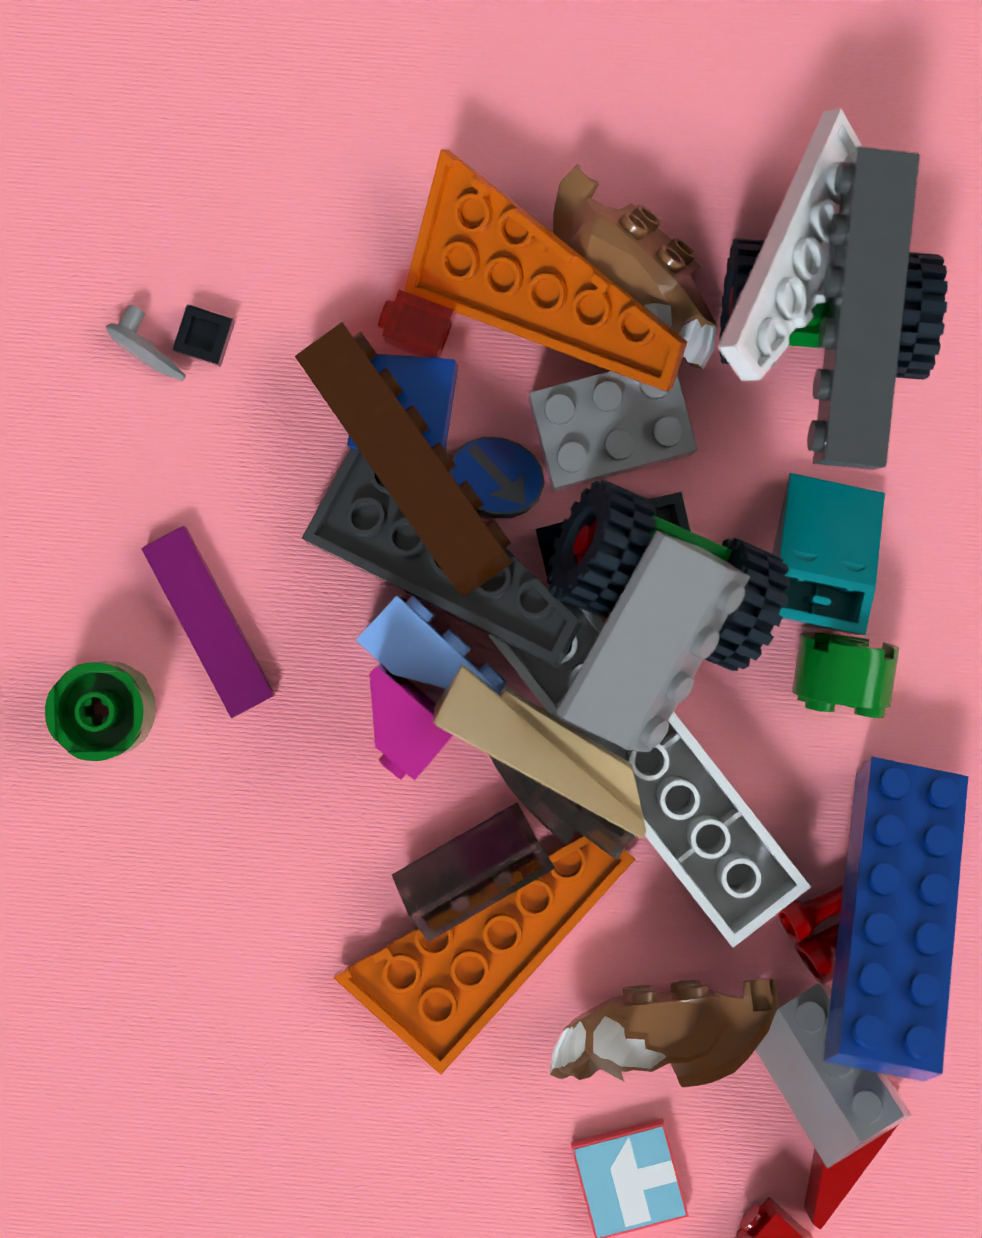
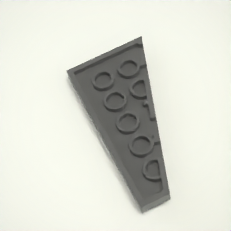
M350 449L302 536V539L307 544L413 595L558 669L582 625L579 619L560 600L553 598L549 590L507 548H504V551L513 563L466 597H463L449 581L359 449Z

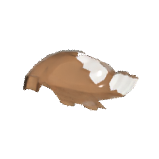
M577 163L559 183L553 212V234L688 341L683 358L690 366L704 369L714 351L716 328L718 326L690 275L701 267L694 261L696 258L695 252L679 238L671 240L658 228L660 225L659 219L642 205L635 207L631 203L621 209H615L594 200L592 197L599 183L589 178Z
M769 978L743 981V995L741 997L709 989L707 985H700L699 980L670 983L671 991L667 992L652 990L651 985L622 988L623 996L612 997L580 1014L563 1029L564 1031L553 1050L550 1075L562 1080L569 1076L582 1080L590 1078L598 1070H603L625 1082L621 1071L638 1070L653 1072L670 1063L681 1087L713 1083L734 1074L749 1059L769 1032L779 1005L775 980Z

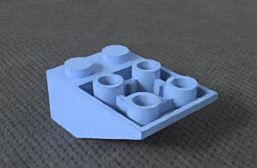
M413 595L408 601L402 596H396L356 639L361 646L393 675L446 689L460 666L463 665L498 695L507 684V681L487 662L480 668L466 656L471 647L454 631L450 629L443 635L430 623L436 615Z

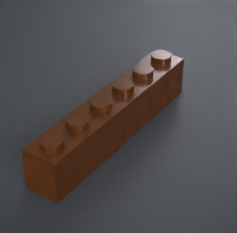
M341 322L295 355V358L449 581L463 597H466L513 563L504 551V548L509 546L511 542L495 519L487 524L484 523L476 511L484 504L467 480L458 486L449 471L454 469L456 464L441 443L438 442L431 447L422 434L430 429L414 405L405 410L396 397L404 391L387 368L378 373L373 366L371 360L378 356V354L363 333L360 331L355 336H352L343 322Z

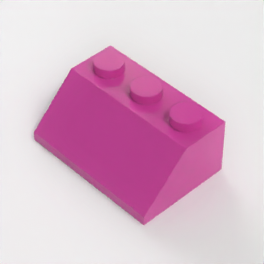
M380 664L369 674L375 747L383 753L378 760L397 778L402 780L407 774L415 781L454 735L433 723L434 706L436 705L433 700L407 678L393 675Z

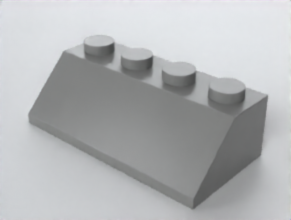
M657 531L555 714L626 750L650 753L652 748L657 746L666 736L669 728L668 720L677 704L685 700L694 685L693 676L701 662L715 650L719 641V631L728 615L733 613L743 601L745 595L744 587L750 576L702 547Z

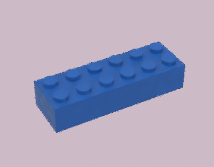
M871 757L856 773L824 1062L922 1082L943 1074L969 776L877 757Z

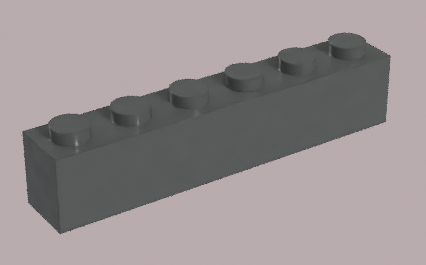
M858 146L845 158V162H840L837 167L834 190L835 193L841 194L839 214L835 213L833 215L829 230V244L836 245L834 266H828L823 286L824 296L830 297L828 317L822 318L818 333L819 348H825L823 369H817L813 381V398L819 400L817 420L811 421L807 436V448L809 451H814L812 464L875 470L887 466L920 153Z

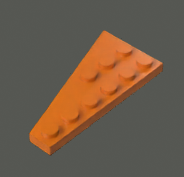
M449 149L440 150L404 293L666 392L672 390L688 341Z
M597 825L337 972L333 978L434 1070L442 1075L636 859L601 826Z

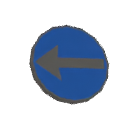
M481 437L466 442L455 452L452 460L456 467L449 471L458 486L467 480L484 504L476 510L478 514L490 518H513L527 513L539 502L545 484L543 468L534 454L521 444L502 437Z

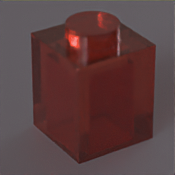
M399 289L394 301L386 300L379 317L378 327L384 329L382 337L386 344L422 357L441 358L455 320L454 309Z

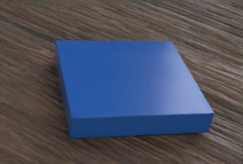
M378 354V356L371 360V363L378 373L385 368L390 371L404 391L396 397L405 410L414 405L430 429L422 434L431 447L440 442L446 450L458 372L456 360ZM348 436L347 445L349 448L358 449L351 437Z

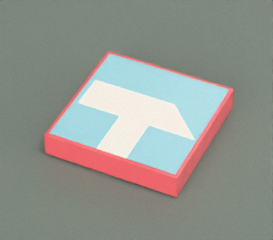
M663 1118L570 1142L595 1238H609L689 1217Z

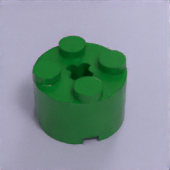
M800 633L792 693L798 695L797 700L805 702V708L810 710L835 712V705L855 708L854 714L884 718L885 708L891 707L899 647L883 642L882 649L869 647V639L829 633H815V638L807 633Z
M116 661L90 662L74 666L53 685L48 693L45 704V720L49 733L69 754L85 761L108 760L133 750L146 740L153 726L156 714L154 694L144 674L131 666ZM102 703V705L108 706L109 715L103 717L101 714H95L94 705Z

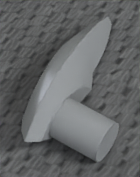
M128 305L118 325L113 323L106 325L107 332L111 338L137 360L167 376L181 381L185 379L186 375L170 359L160 353L151 341L136 333L145 316L144 311L136 306Z

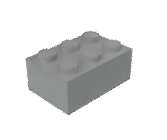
M612 371L529 392L528 401L552 492L688 457L698 450L678 374L672 390L667 392Z

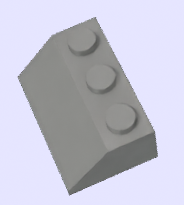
M819 982L776 1010L769 1032L755 1050L824 1164L829 1168L907 1120L912 1114L886 1074L823 1061L831 988Z

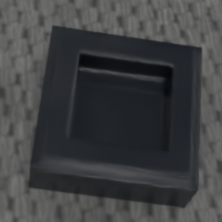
M187 304L172 350L176 353L221 367L235 321L232 318Z

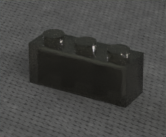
M516 802L393 873L392 878L408 916L429 942L555 869V866L533 825L519 803Z

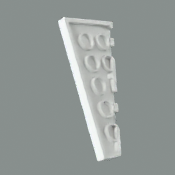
M841 108L823 111L718 345L719 350L741 381L760 380L789 347L790 334L796 328L806 327L813 318L811 310L817 303H826L830 298L824 296L823 286L828 266H834L836 245L829 244V230L833 215L835 213L839 214L841 194L835 193L834 190L835 175L839 163L845 162V158L858 146L863 147Z

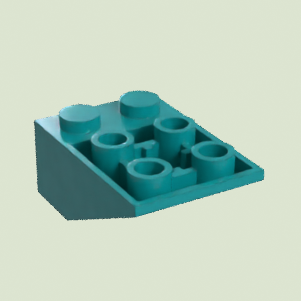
M789 473L772 554L782 558V563L787 564L789 569L785 576L790 578V587L784 591V594L789 596L787 606L782 607L779 613L783 620L854 635H866L877 581L885 493Z

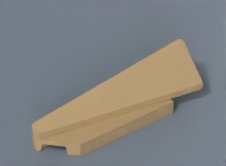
M463 665L460 666L434 706L433 723L436 726L637 837L642 838L644 836L646 827L635 776L630 762L510 688L504 686L498 695L471 670Z

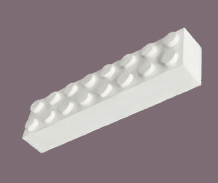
M561 601L579 619L582 625L559 669L489 634L488 636L550 714L632 764L646 827L644 835L732 948L811 888L674 711L668 720L669 728L666 736L657 746L652 748L650 753L626 750L555 714L605 625L599 616Z

